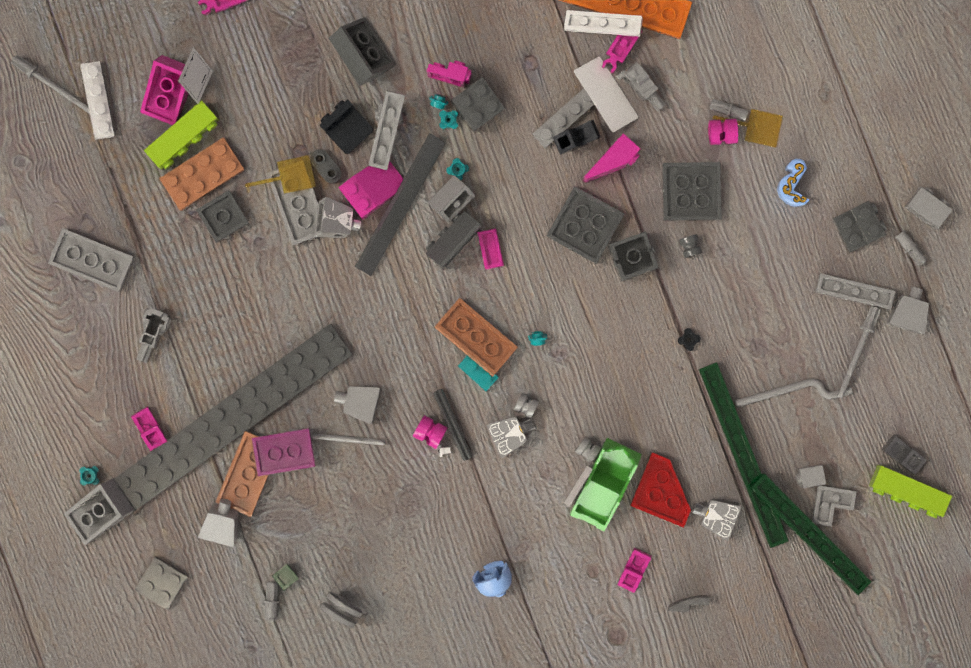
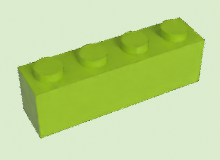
M201 100L199 104L195 105L150 144L144 152L161 170L163 168L168 169L173 165V160L178 155L180 157L189 150L188 147L192 143L196 144L203 138L202 135L207 130L209 132L218 125L216 122L219 119Z
M877 465L869 484L873 488L872 492L882 496L884 493L891 495V500L900 504L902 501L909 503V508L917 511L920 508L927 511L926 515L937 518V516L944 517L952 498L947 493L881 465Z

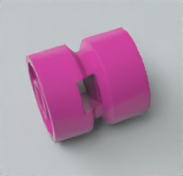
M725 119L724 122L709 120L708 136L710 145H720L723 141L726 144H737V119Z
M424 415L413 437L420 441L426 440L427 445L437 449L448 427L440 423L434 424L433 419Z

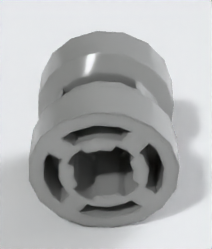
M522 393L514 411L518 413L523 412L526 417L531 419L539 401L528 399L527 395Z
M585 437L575 452L578 455H583L585 460L591 463L601 450V447L593 445L591 440Z

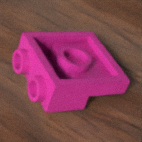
M460 61L449 62L448 69L444 68L445 65L434 62L433 65H428L427 76L464 88L465 83L469 84L472 70L465 67L466 64Z

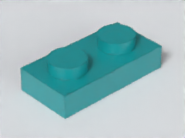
M468 355L458 365L462 371L485 391L499 378L496 374L492 377Z

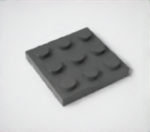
M720 162L662 163L663 221L721 220Z
M574 186L546 237L597 264L622 220L624 213Z

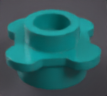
M439 94L429 97L431 100L430 105L438 109H444L445 105L449 103L445 100L446 97Z
M442 110L439 113L441 117L439 126L441 129H456L458 127L456 122L457 111L446 112Z
M455 158L451 166L446 169L448 175L456 176L461 181L465 172L469 171V166L467 164L464 165L460 162V159Z
M534 331L528 335L531 345L534 346L546 344V339H548L547 334L543 333V331Z
M96 466L80 468L81 485H97L99 483L97 478L99 469Z

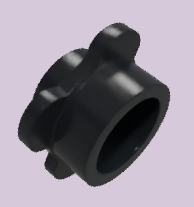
M690 328L684 330L682 337L678 338V343L684 345L687 351H692L701 338L699 335L694 334Z

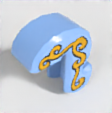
M794 159L787 164L785 170L789 171L790 174L784 176L779 181L777 187L779 198L793 207L803 206L809 201V199L794 191V188L807 169L806 163L802 159Z

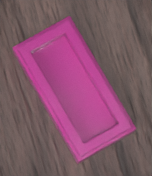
M496 228L477 232L485 270L504 266Z

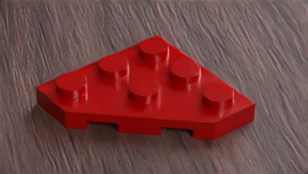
M651 452L630 506L684 528L691 509L672 463L669 459Z

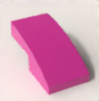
M148 406L131 415L150 451L167 442L163 431Z
M634 547L617 585L635 593L652 556Z

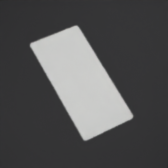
M597 57L575 69L574 73L610 130L615 132L636 120L638 115L606 66L604 69L602 68L603 60L601 57Z

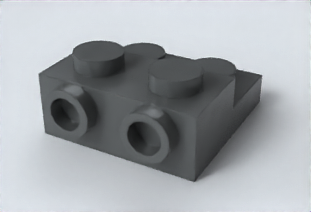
M867 201L832 219L849 253L886 235L884 231L887 230V227L883 220H878L876 216L878 209L874 203L870 204Z

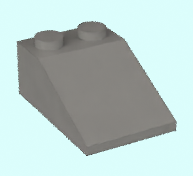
M110 479L98 485L66 511L64 515L84 545H87L134 511V508L115 480Z

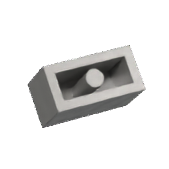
M453 176L427 203L449 223L475 195L462 181Z
M920 187L904 208L934 230L939 229L952 211L949 207L950 204L941 198L939 200L933 196L934 192L929 188Z

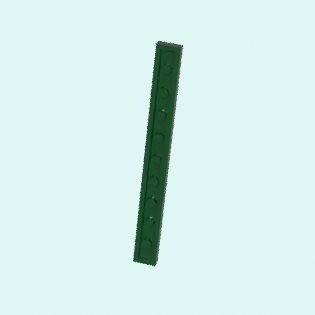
M717 362L698 369L769 548L788 542L779 516L750 488L762 474Z

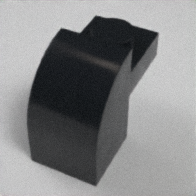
M590 120L576 128L568 129L553 137L560 155L588 145V143L601 138L594 120Z

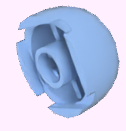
M503 561L489 563L483 566L486 570L481 573L477 571L474 574L472 581L481 594L488 597L503 596L512 583L510 568Z

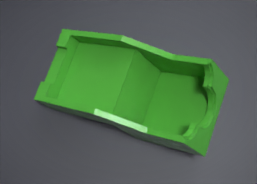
M606 438L591 467L593 470L578 495L570 515L605 531L638 467L642 454Z

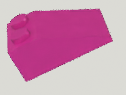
M164 55L154 60L140 113L170 125H174L178 121L189 95L178 81L185 67L184 63Z
M623 133L584 176L583 181L587 183L623 169L628 164L632 166L640 156L638 154L640 148Z
M389 161L387 170L368 166L338 188L362 220H364L394 197L403 178Z

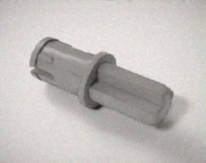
M712 99L709 107L710 110L724 114L727 118L730 116L742 122L746 120L748 110L733 106V103L727 104L716 99Z
M905 230L895 237L905 249V254L908 253L917 266H921L927 261V258L916 246L918 244L912 241Z
M269 581L266 584V599L264 603H266L265 620L268 621L277 620V603H279V600H277L278 583L274 581Z

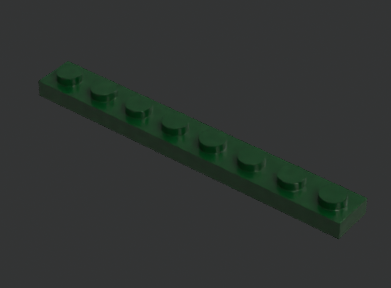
M763 473L750 486L856 595L859 596L871 583L862 571L766 474Z

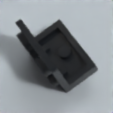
M347 99L345 102L341 100L334 107L336 110L331 115L327 113L320 120L322 122L320 127L345 154H350L373 132V127Z

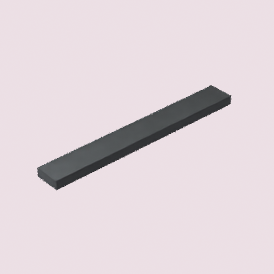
M429 133L355 265L357 269L372 276L446 144L433 134Z

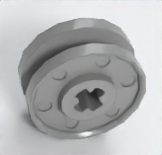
M329 591L327 598L332 604L322 602L320 608L340 623L354 628L356 622L351 618V615L361 617L363 612L348 600Z

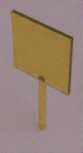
M751 109L748 123L737 121V124L747 127L744 141L776 148L783 116ZM715 115L712 117L713 119L720 121H725V119H728Z
M309 155L277 162L279 177L245 184V187H251L281 180L284 194L316 187Z

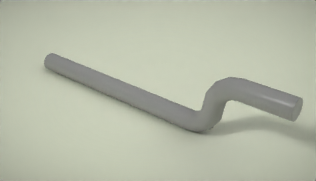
M811 378L735 400V405L738 408L809 386L816 387L823 398L830 400L839 398L837 396L839 390L828 392L819 380ZM847 387L844 396L853 394L851 387Z

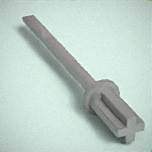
M17 54L12 58L10 63L27 74L29 79L35 76L89 113V108L86 104L37 72V65L33 66Z
M870 306L864 324L860 326L864 331L837 395L840 398H843L869 332L875 333L874 327L881 313V310L877 307Z
M289 428V432H291V431H297V430H303V429H292V428ZM314 428L310 430L312 443L313 439L385 445L386 442L381 439L314 433Z

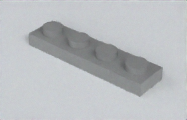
M582 89L532 134L544 148H547L554 141V136L566 131L594 106L586 90Z
M386 90L368 166L387 170L404 102V94Z
M821 273L819 274L815 290L816 293L888 310L892 308L895 295L894 290Z

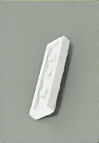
M567 10L564 29L565 31L640 37L643 17Z
M100 61L83 63L80 67L94 139L114 137Z

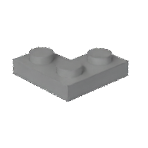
M817 486L812 522L814 524L832 526L834 508L854 510L857 491Z

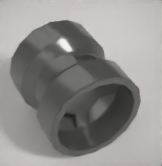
M697 234L679 240L680 246L683 249L685 248L683 251L684 258L703 253L701 247L697 246L699 240Z

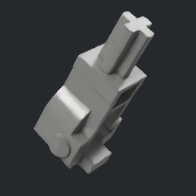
M633 63L616 76L619 80L623 78L641 100L647 99L656 111H659L666 105L655 92L658 90V87L652 82L639 63Z
M149 308V310L144 312V331L139 339V343H142L136 360L147 363L152 348H157L160 335L167 331L172 320L168 314L153 308ZM150 316L165 321L164 325L159 324L156 335L148 333V326L151 321L149 319Z

